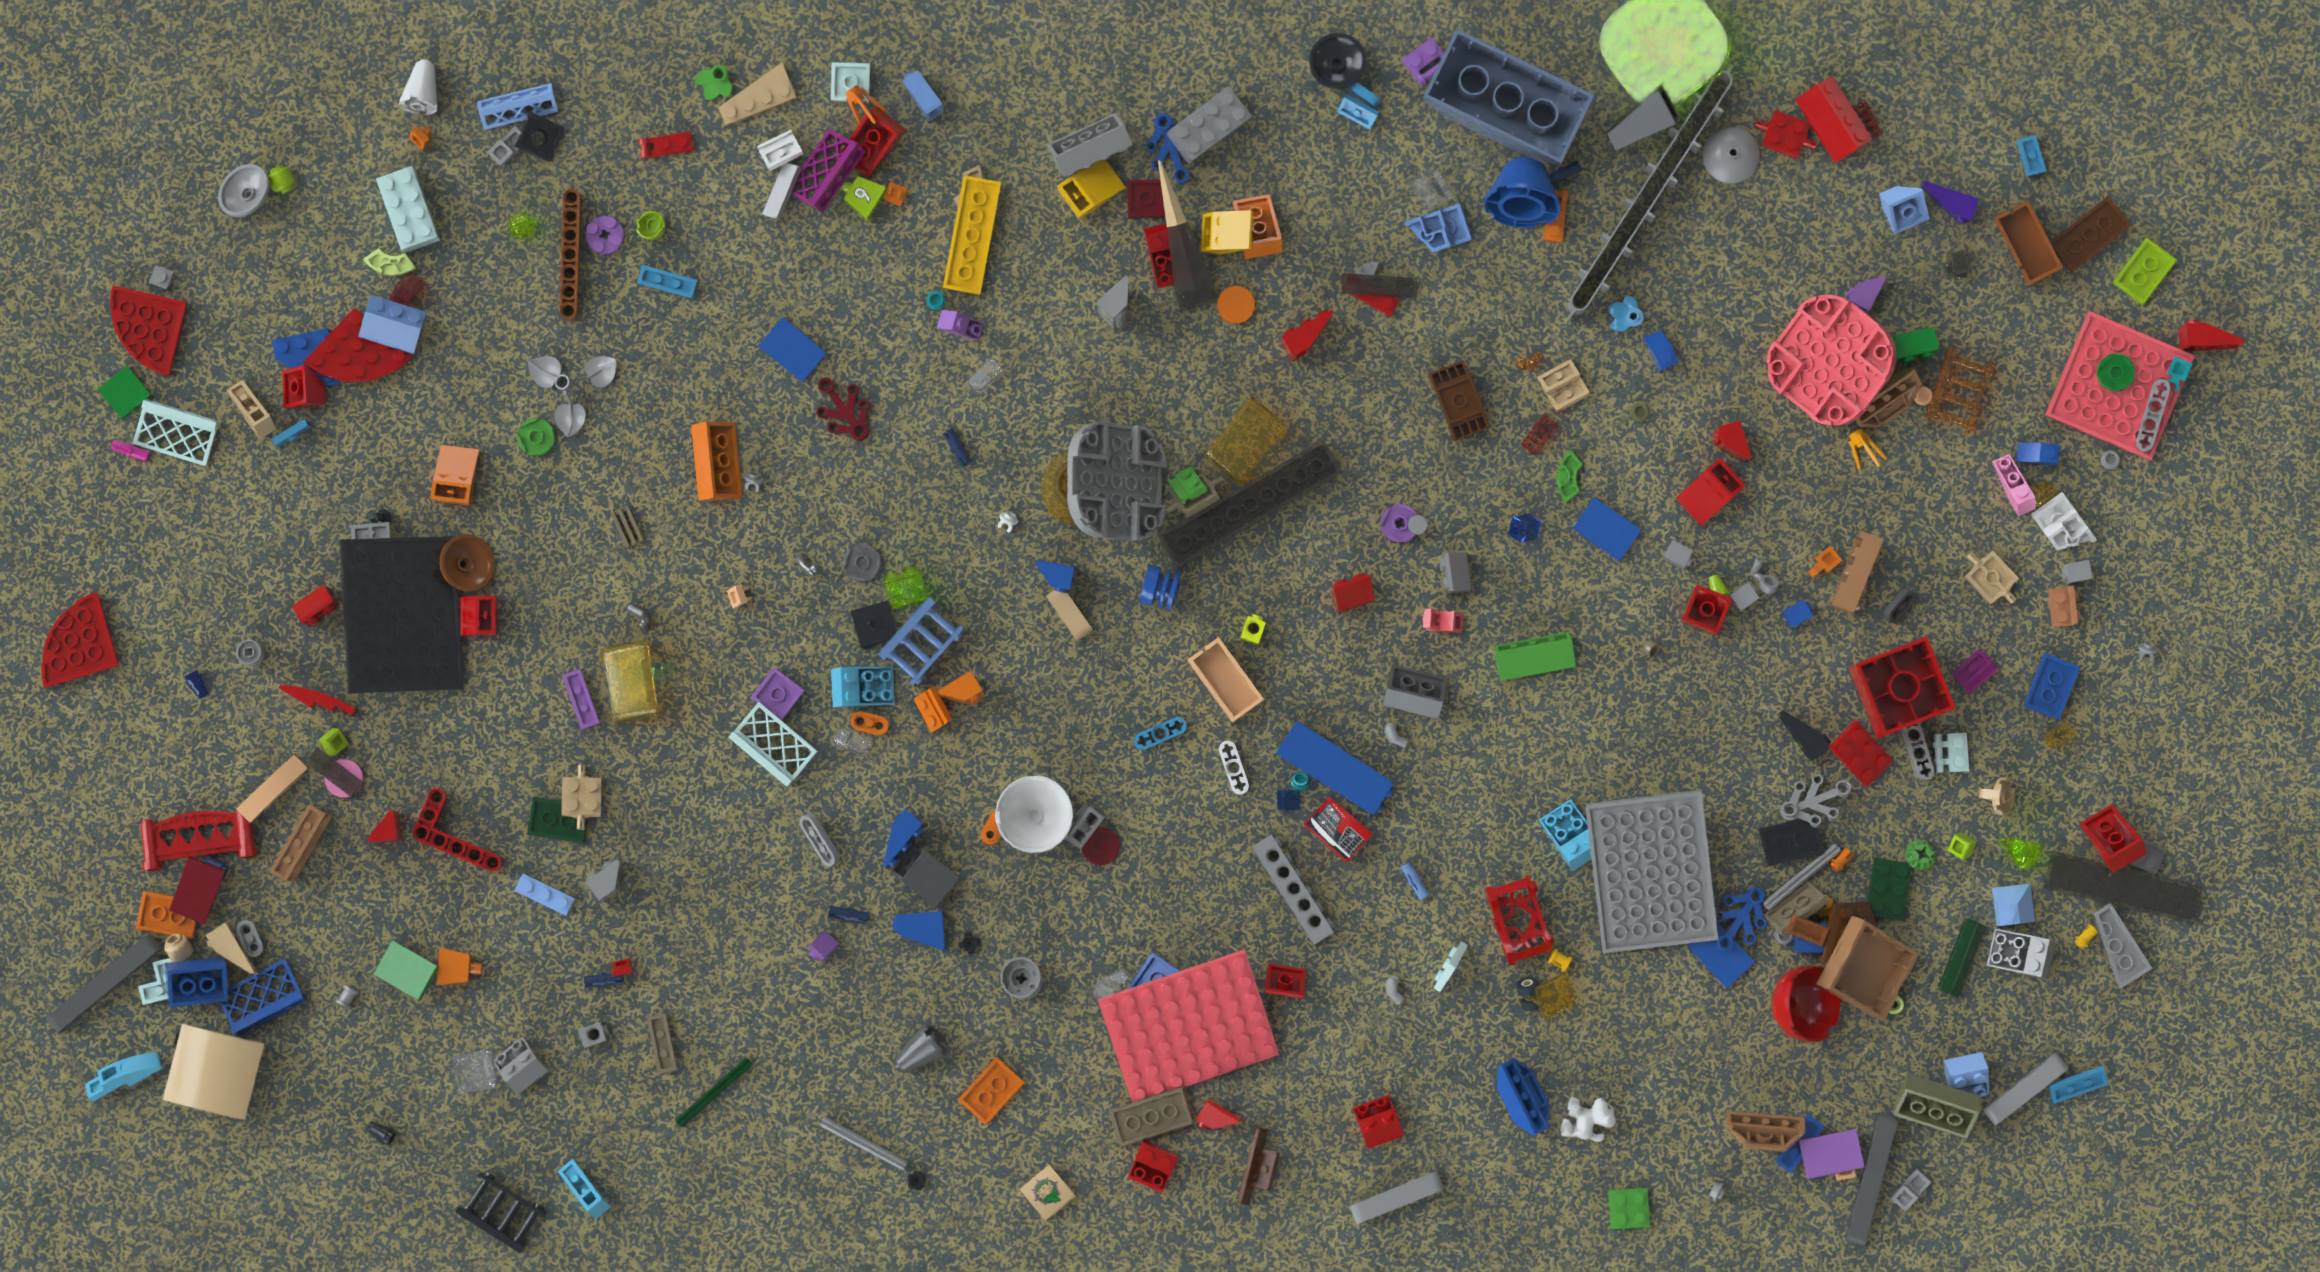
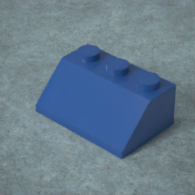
M223 957L165 963V981L169 1007L228 1001L227 971Z

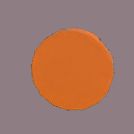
M1231 286L1220 294L1217 300V309L1219 315L1226 322L1240 324L1246 322L1252 316L1255 310V300L1246 288Z

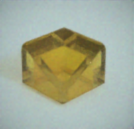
M2048 481L2034 483L2030 488L2035 496L2037 507L2043 506L2058 495Z

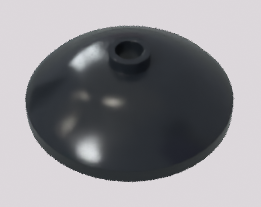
M1331 33L1320 38L1315 43L1310 52L1309 66L1313 77L1321 85L1330 89H1344L1355 84L1363 75L1366 67V55L1362 45L1354 37L1344 33ZM1335 62H1341L1340 67H1336L1334 64Z

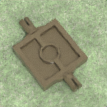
M1203 473L1198 475L1205 485L1207 492L1193 500H1186L1184 505L1172 490L1170 493L1174 503L1165 507L1166 512L1169 515L1179 509L1189 518L1220 500L1215 487L1225 482L1223 477L1220 475L1211 481Z

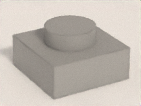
M156 265L149 283L168 290L175 273Z

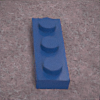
M1807 1115L1804 1119L1805 1134L1799 1140L1817 1137L1825 1126L1812 1116ZM1799 1140L1788 1150L1781 1152L1774 1161L1789 1173H1792L1802 1159Z

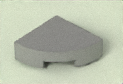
M1379 262L1363 264L1357 269L1355 275L1373 281Z

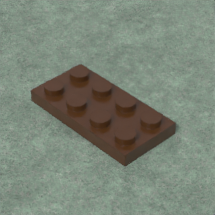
M2107 196L2051 240L2050 243L2058 258L2072 273L2132 225Z

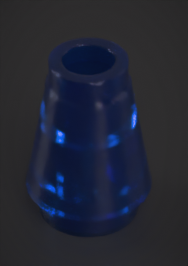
M198 669L184 677L185 683L198 699L209 694L203 675L199 673Z

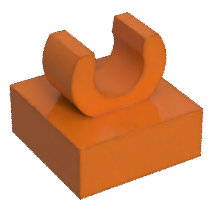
M427 125L422 130L415 126L410 132L409 139L419 149L424 151L429 145V137L432 130Z
M890 181L883 200L901 207L908 189Z

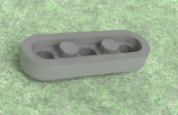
M812 813L802 816L799 821L800 827L821 861L826 866H833L838 863L840 858L839 852L818 818Z

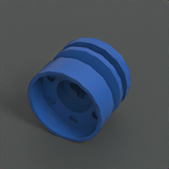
M1149 564L1139 603L1151 606L1156 598L1159 599L1158 608L1161 609L1163 601H1167L1166 610L1171 611V607L1176 602L1181 572L1176 571L1174 579H1170V569L1166 572L1165 577H1162L1161 567Z

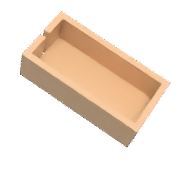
M1218 637L1205 647V654L1200 650L1189 658L1187 662L1229 720L1234 723L1263 702L1264 699Z

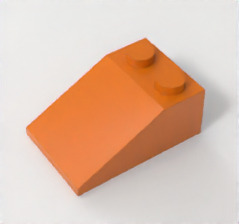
M1270 194L1233 201L1234 211H1253V241L1251 249L1243 250L1245 259L1282 253V237Z

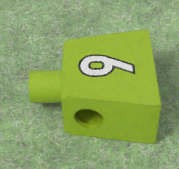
M857 176L853 183L846 180L840 188L847 193L844 201L867 221L871 218L887 190L886 187Z

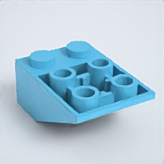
M839 667L831 669L833 708L895 705L893 667Z
M1571 799L1539 819V822L1572 871L1592 860L1587 821Z

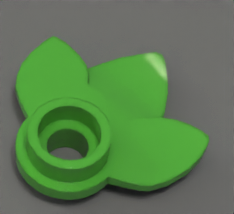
M716 65L711 70L701 71L694 81L695 84L704 86V97L707 101L715 99L719 94L727 98L732 91V84L728 80L729 72L722 65ZM718 72L723 73V76L721 78L716 77V74Z

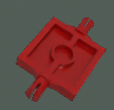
M1778 110L1774 111L1768 124L1758 119L1756 120L1754 127L1764 130V139L1761 145L1794 159L1798 158L1800 150L1804 146L1813 150L1816 148L1817 142L1807 139L1809 122Z

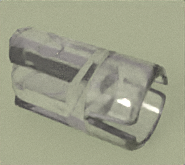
M989 358L969 379V384L978 394H982L1003 372V368L995 360Z
M841 727L833 743L858 756L865 757L871 741Z

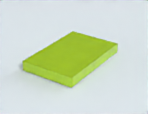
M2146 237L2112 283L2143 306L2177 259Z

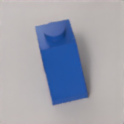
M1661 330L1643 338L1659 372L1677 365L1679 360Z
M2018 443L2016 462L2055 466L2059 460L2060 445Z

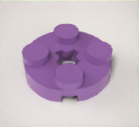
M601 216L588 224L586 241L595 252L609 255L616 252L622 245L624 230L621 224L613 217ZM602 231L610 232L608 240L600 238Z
M1404 504L1393 505L1382 515L1381 530L1393 542H1407L1415 536V534L1409 531L1408 522L1411 517L1417 514L1410 506ZM1403 519L1405 527L1397 528V524L1394 523L1395 520Z

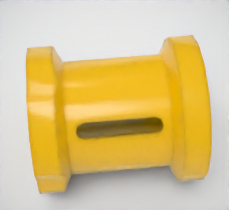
M1555 948L1547 963H1552L1561 968L1562 972H1565L1572 957L1563 955Z

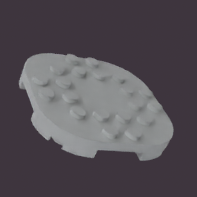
M1101 421L1081 427L1073 436L1068 450L1067 501L1075 524L1085 534L1103 539L1136 541L1154 535L1153 532L1157 527H1161L1166 514V505H1162V468L1167 467V461L1162 444L1157 443L1154 439L1155 434L1149 429L1139 425L1128 426Z

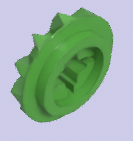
M1921 839L1911 842L1906 848L1905 856L1907 862L1917 870L1930 868L1935 862L1936 854L1933 850L1934 847L1928 844V841H1922ZM1922 849H1924L1923 855L1926 856V858L1923 857L1918 861L1919 854L1917 852H1920Z

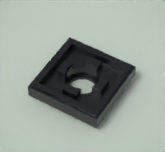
M529 112L514 147L549 163L565 127L533 112ZM533 132H543L545 140L542 144L538 145L532 141Z

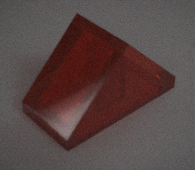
M413 272L408 273L396 284L389 301L409 306L426 282Z

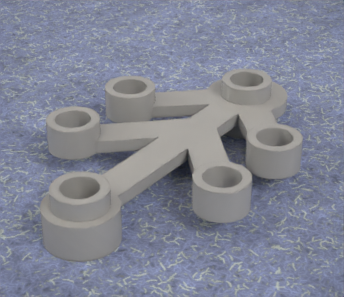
M1815 774L1812 777V784L1805 801L1798 803L1800 794H1803L1806 789L1805 783L1798 781L1794 784V792L1790 801L1782 804L1780 814L1786 820L1799 818L1807 821L1814 828L1821 825V817L1819 815L1807 814L1802 810L1809 808L1827 815L1832 821L1837 820L1839 817L1837 808H1829L1819 803L1837 796L1847 797L1851 792V785L1848 781L1841 780L1836 784L1835 789L1815 796L1818 788L1823 784V777L1820 774ZM1819 778L1821 782L1815 783L1814 779ZM1798 785L1803 786V789L1798 790L1796 787ZM1845 788L1847 791L1842 793L1840 789ZM1792 809L1793 813L1788 814L1786 811ZM1830 812H1836L1837 815L1831 816ZM1818 819L1819 822L1815 824L1812 820Z

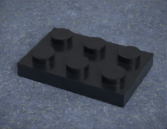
M1797 819L1758 829L1767 867L1824 853L1818 827H1812L1807 821Z

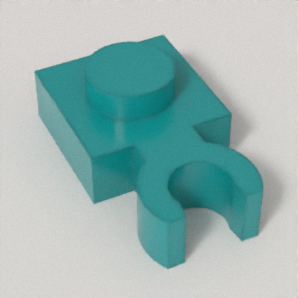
M2175 356L2167 372L2168 375H2171V379L2167 381L2169 384H2175L2174 392H2177L2180 388L2179 380H2186L2192 363Z

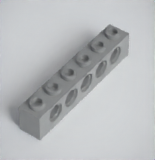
M1271 834L1251 848L1312 944L1315 945L1333 933L1332 928H1334V925L1329 918H1324L1322 915L1324 909L1318 901L1314 902L1311 897L1314 895L1308 885H1303L1301 882L1303 876L1298 869L1294 870L1291 866L1293 861L1287 852L1284 854L1280 849L1283 845L1278 837L1273 838ZM1270 851H1276L1279 854L1277 861L1272 862L1268 859ZM1281 867H1286L1289 870V876L1286 878L1280 877L1278 870ZM1295 883L1299 886L1300 890L1297 894L1289 892L1290 884ZM1301 900L1309 901L1310 908L1308 910L1300 909L1299 902ZM1312 916L1319 917V926L1313 927L1310 925L1309 920Z

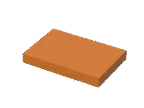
M143 891L136 929L166 935L181 934L185 935L188 939L194 940L197 922L169 911L174 896Z
M996 1057L958 1100L980 1121L987 1125L1025 1082Z

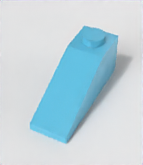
M573 1159L558 1171L585 1210L595 1219L611 1208L601 1192Z

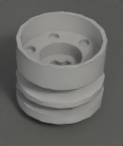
M1017 957L1009 960L1003 966L1000 980L1003 989L1009 995L1019 1000H1026L1034 997L1041 990L1043 974L1032 960ZM1022 974L1027 978V981H1024L1023 984L1018 980V977H1022Z

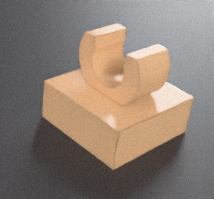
M741 584L727 590L733 609L746 604L752 599V596L746 597L744 593L749 587H742Z

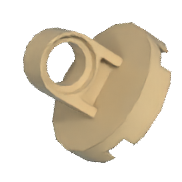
M2000 777L1996 781L1993 790L1980 789L1979 799L1992 801L1993 809L1997 815H2009L2008 809H2013L2015 802V788H2011V784L2014 783L2013 780L2008 777Z

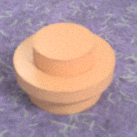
M1921 386L1914 401L1922 406L1929 404L1933 397L1931 390L1928 387Z

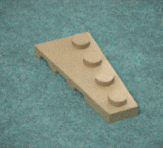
M780 63L718 108L725 125L728 126L796 99V95L783 63Z

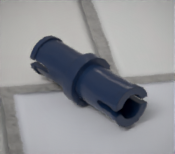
M1577 160L1565 167L1560 166L1556 171L1549 174L1551 182L1554 185L1560 181H1566L1568 177L1581 172L1582 168Z
M954 428L944 432L943 436L951 447L950 451L955 454L960 466L964 467L968 465V462L971 463L972 460L964 449L965 445L963 442H960Z
M830 905L828 914L829 918L842 919L847 923L853 921L866 924L868 912L851 910V907L846 909Z
M605 972L601 973V975L584 976L585 988L599 986L607 988L609 985H624V976L613 977V974H606Z

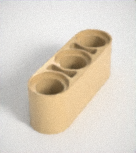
M1053 590L1046 595L1076 641L1093 631L1067 592L1063 593Z

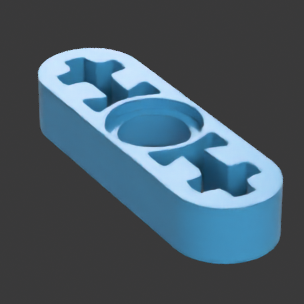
M1175 717L1147 729L1135 736L1134 744L1139 750H1146L1181 735L1186 730V721L1181 717ZM1175 721L1183 723L1181 731L1174 729L1171 731L1173 735L1169 736V730L1165 725L1169 724L1170 728L1175 725ZM1158 728L1166 731V736L1163 739L1155 737V731ZM1152 732V738L1156 741L1155 743H1151V740H1149L1144 747L1142 744L1138 745L1137 742L1140 740V736L1147 738L1150 737L1147 733Z

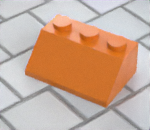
M971 671L937 690L941 698L967 705L979 703L983 700L982 696L984 695Z

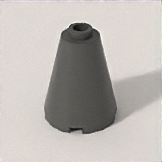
M928 1022L923 1024L896 1056L897 1062H895V1065L899 1071L908 1073L950 1053L949 1047L945 1048L943 1045L945 1039L933 1025L928 1027Z

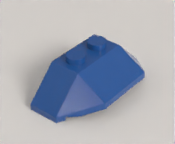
M1516 1058L1499 1065L1497 1090L1513 1122L1533 1136L1549 1128L1550 1105L1533 1070L1519 1062Z

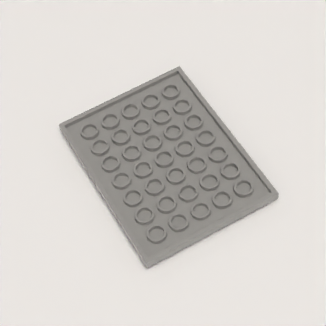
M1696 790L1585 804L1603 953L1718 940L1702 791Z

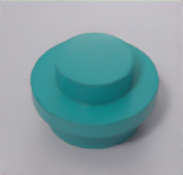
M940 291L929 293L927 305L931 309L940 310L944 307L946 299L943 293Z
M1298 772L1291 778V786L1295 790L1303 791L1310 785L1309 777L1303 772Z

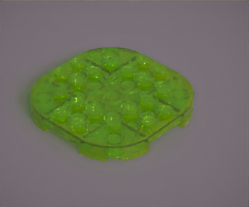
M1629 0L1607 19L1601 30L1599 41L1600 51L1605 63L1637 103L1662 84L1674 108L1684 103L1683 100L1712 78L1715 79L1723 71L1728 62L1730 41L1725 28L1703 0Z

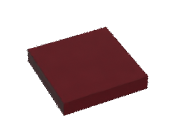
M1161 179L1127 180L1128 218H1166Z

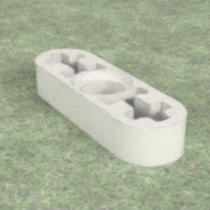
M1224 741L1219 746V753L1232 791L1235 794L1242 795L1247 792L1249 783L1235 744L1231 741ZM1225 744L1233 747V750L1230 751L1231 756L1236 755L1237 759L1225 762V758H1228L1227 753L1222 752ZM1236 762L1239 765L1237 773H1231L1228 770L1230 763ZM1242 773L1243 777H1239L1241 783L1246 785L1243 787V791L1235 789L1237 781L1236 779L1232 781L1231 777Z

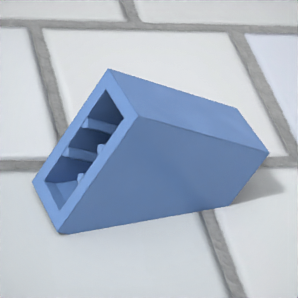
M911 71L904 76L905 79L902 80L903 85L927 121L944 112L943 104L919 71Z

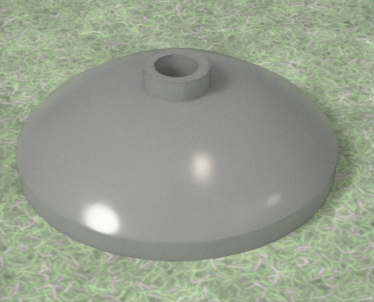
M1726 127L1717 130L1708 138L1703 149V162L1706 170L1713 178L1727 184H1736L1748 179L1757 169L1760 160V151L1756 140L1745 130L1736 127ZM1730 150H1734L1736 155L1731 156Z
M254 164L242 165L231 171L223 180L219 189L218 201L221 209L232 217H243L257 210L266 199L269 191L267 173L261 167Z

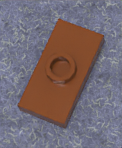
M1793 914L1786 932L1823 946L1830 928Z

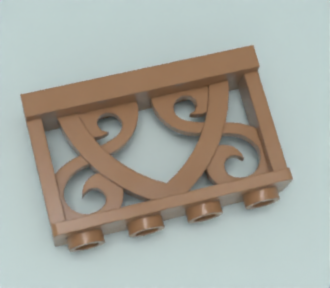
M309 804L269 872L286 882H295L331 821L332 815Z

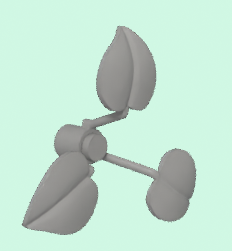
M552 356L528 360L529 371L536 384L543 388H551L555 383V386L562 390L566 396L569 405H560L555 411L554 419L558 428L567 437L576 434L583 427L586 420L584 407L581 404L573 405L568 391L574 386V381L590 379L591 383L596 387L608 386L615 377L617 361L607 356L594 357L584 367L588 376L571 378L564 374L560 375L562 370L561 364Z

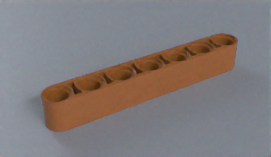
M572 188L566 190L563 194L559 309L563 319L569 322L576 320L579 314L582 198L578 191ZM570 195H577V200L574 203L568 202ZM571 213L577 215L573 222L567 221V217ZM575 232L576 238L572 241L567 240L568 233ZM569 251H574L576 253L575 257L570 260L567 259L566 254ZM574 270L575 275L572 278H566V272ZM574 289V295L566 297V290ZM571 307L574 309V313L571 316H565L564 312L567 308Z

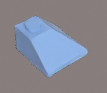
M1896 186L1879 193L1882 208L1894 234L1930 220L1922 188Z
M2031 884L1992 888L1997 926L2035 922Z

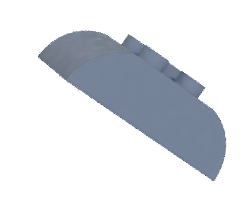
M1456 29L1423 99L1430 107L1443 116L1529 158L1547 164L1560 165L1593 100L1594 94Z

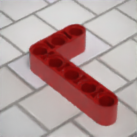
M441 789L431 790L414 826L413 837L419 842L489 871H499L503 867V860L499 855L435 829L448 797L446 792ZM440 792L442 800L439 803H435L433 796ZM429 810H433L435 813V817L431 821L426 819V813ZM421 828H425L427 835L421 839L418 836V831ZM442 835L445 838V843L438 846L436 838ZM456 843H461L463 846L460 853H455L453 850ZM474 850L480 852V858L477 861L471 858V853ZM495 857L498 860V865L495 868H491L489 860Z

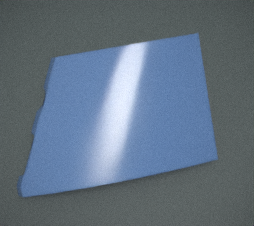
M1462 203L1405 222V225L1432 252L1473 239Z

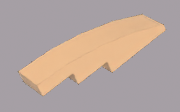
M293 755L236 810L252 823L279 796H282L308 767L296 755Z

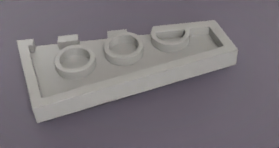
M2111 903L2093 913L2119 989L2152 969Z

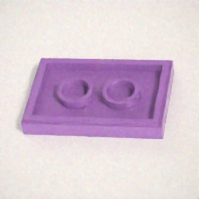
M1856 1129L1799 1140L1807 1179L1864 1167Z

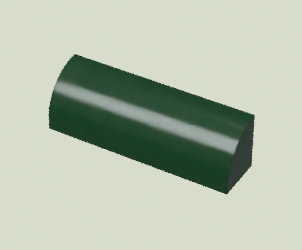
M1969 918L1964 919L1937 987L1938 991L1959 998L1985 932V925Z

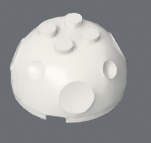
M1045 776L1023 777L1011 783L1002 792L995 810L996 823L1001 835L1014 848L1029 853L1045 852L1061 843L1069 833L1073 819L1072 804L1064 789L1050 778Z

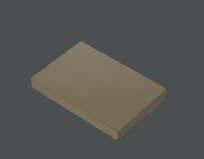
M1808 881L1764 914L1763 917L1782 936H1785L1793 914L1807 919L1829 901L1825 895Z

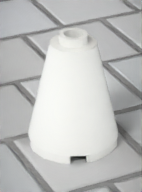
M420 60L416 62L399 101V105L402 104L401 108L403 110L419 115L420 111H425L426 115L434 114L437 111L435 66L431 64V61Z

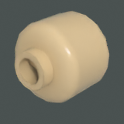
M173 934L168 937L164 945L167 955L173 962L188 961L193 953V947L185 935Z

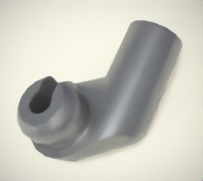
M803 554L795 559L801 570L810 577H814L819 573L820 569L817 564L810 566Z
M634 604L628 606L627 612L641 619L638 626L646 630L651 625V619L646 612Z

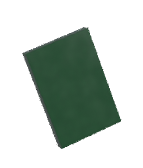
M533 797L527 835L585 843L588 818L585 819V830H581V823L580 830H577V818L562 816V801Z

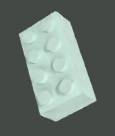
M412 166L376 178L403 253L440 241L418 176Z

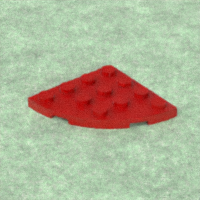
M112 285L110 309L112 323L119 340L133 358L154 372L170 377L188 303Z
M354 308L303 361V364L308 365L312 371L321 376H327L341 382L361 383L378 380L383 376L398 371L413 356L408 352L358 337L364 315Z
M98 592L87 595L75 602L74 605L60 615L52 626L43 647L41 673L44 688L120 666Z

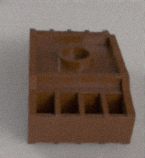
M1464 360L1428 374L1430 385L1436 393L1448 424V431L1452 441H1457L1490 428Z

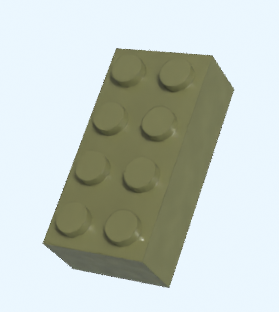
M1907 1073L1895 1098L1893 1115L1967 1139L1980 1113L1982 1097Z

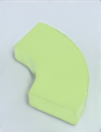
M378 248L363 259L375 271L389 276L405 275L417 269L406 253L399 256H390Z

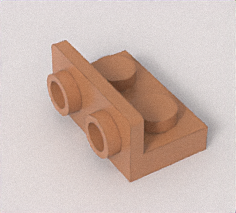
M2074 586L2048 589L2052 628L2077 625L2078 621H2080V611L2076 609L2078 592L2074 590Z

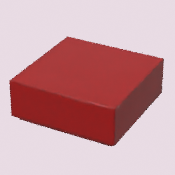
M630 958L612 962L613 977L632 973V961Z

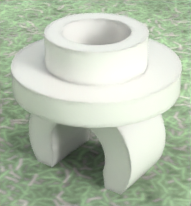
M1009 511L1002 512L999 516L1001 520L998 523V528L1003 523H1006L1008 525L1007 532L1009 533L1013 526L1018 523L1016 515Z

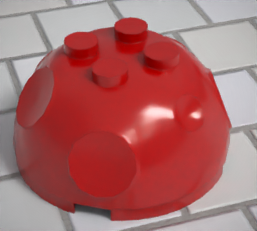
M1805 965L1787 971L1778 980L1772 992L1771 1008L1774 1020L1779 1024L1783 1032L1792 1039L1803 1042H1820L1829 1037L1830 1034L1828 1032L1832 1026L1837 1025L1841 1007L1840 998L1817 985L1825 969L1821 966Z

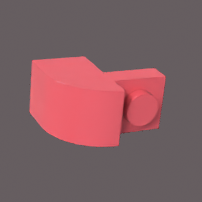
M1425 609L1422 619L1423 628H1426L1428 631L1462 633L1464 614Z

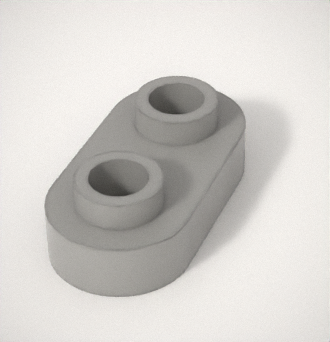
M249 920L239 922L236 927V933L245 954L249 957L260 956L264 951V944L256 925ZM246 926L250 928V932L248 934L244 932V928ZM253 944H256L258 946V949L256 951H252L251 946Z

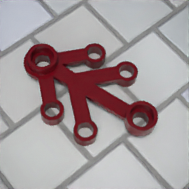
M827 377L822 378L818 383L819 390L822 393H827L840 411L826 409L821 406L816 410L817 416L821 419L830 417L847 420L851 425L843 426L838 425L836 422H830L827 429L831 434H835V432L851 434L852 438L856 441L866 440L869 436V428L865 424L867 410L870 408L869 401L863 399L859 402L860 412L857 422L853 416L855 398L859 392L858 386L855 384L848 386V399L845 406L833 389V381ZM829 383V389H824L823 384ZM855 387L857 390L855 393H850L849 389ZM866 402L868 404L867 408H861V403ZM824 409L826 411L825 415L820 416L818 414L819 410ZM833 424L837 426L835 431L830 430V426ZM863 429L864 432L862 435H857L856 431Z

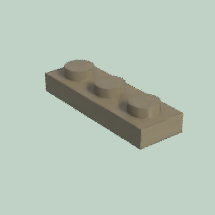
M667 1014L647 1017L658 1074L677 1071Z

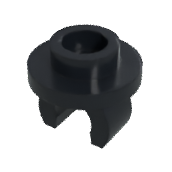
M380 509L378 513L373 514L374 518L370 519L371 524L390 523L391 515L386 509Z

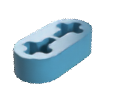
M1357 82L1347 88L1350 93L1374 109H1377L1382 102L1378 96Z

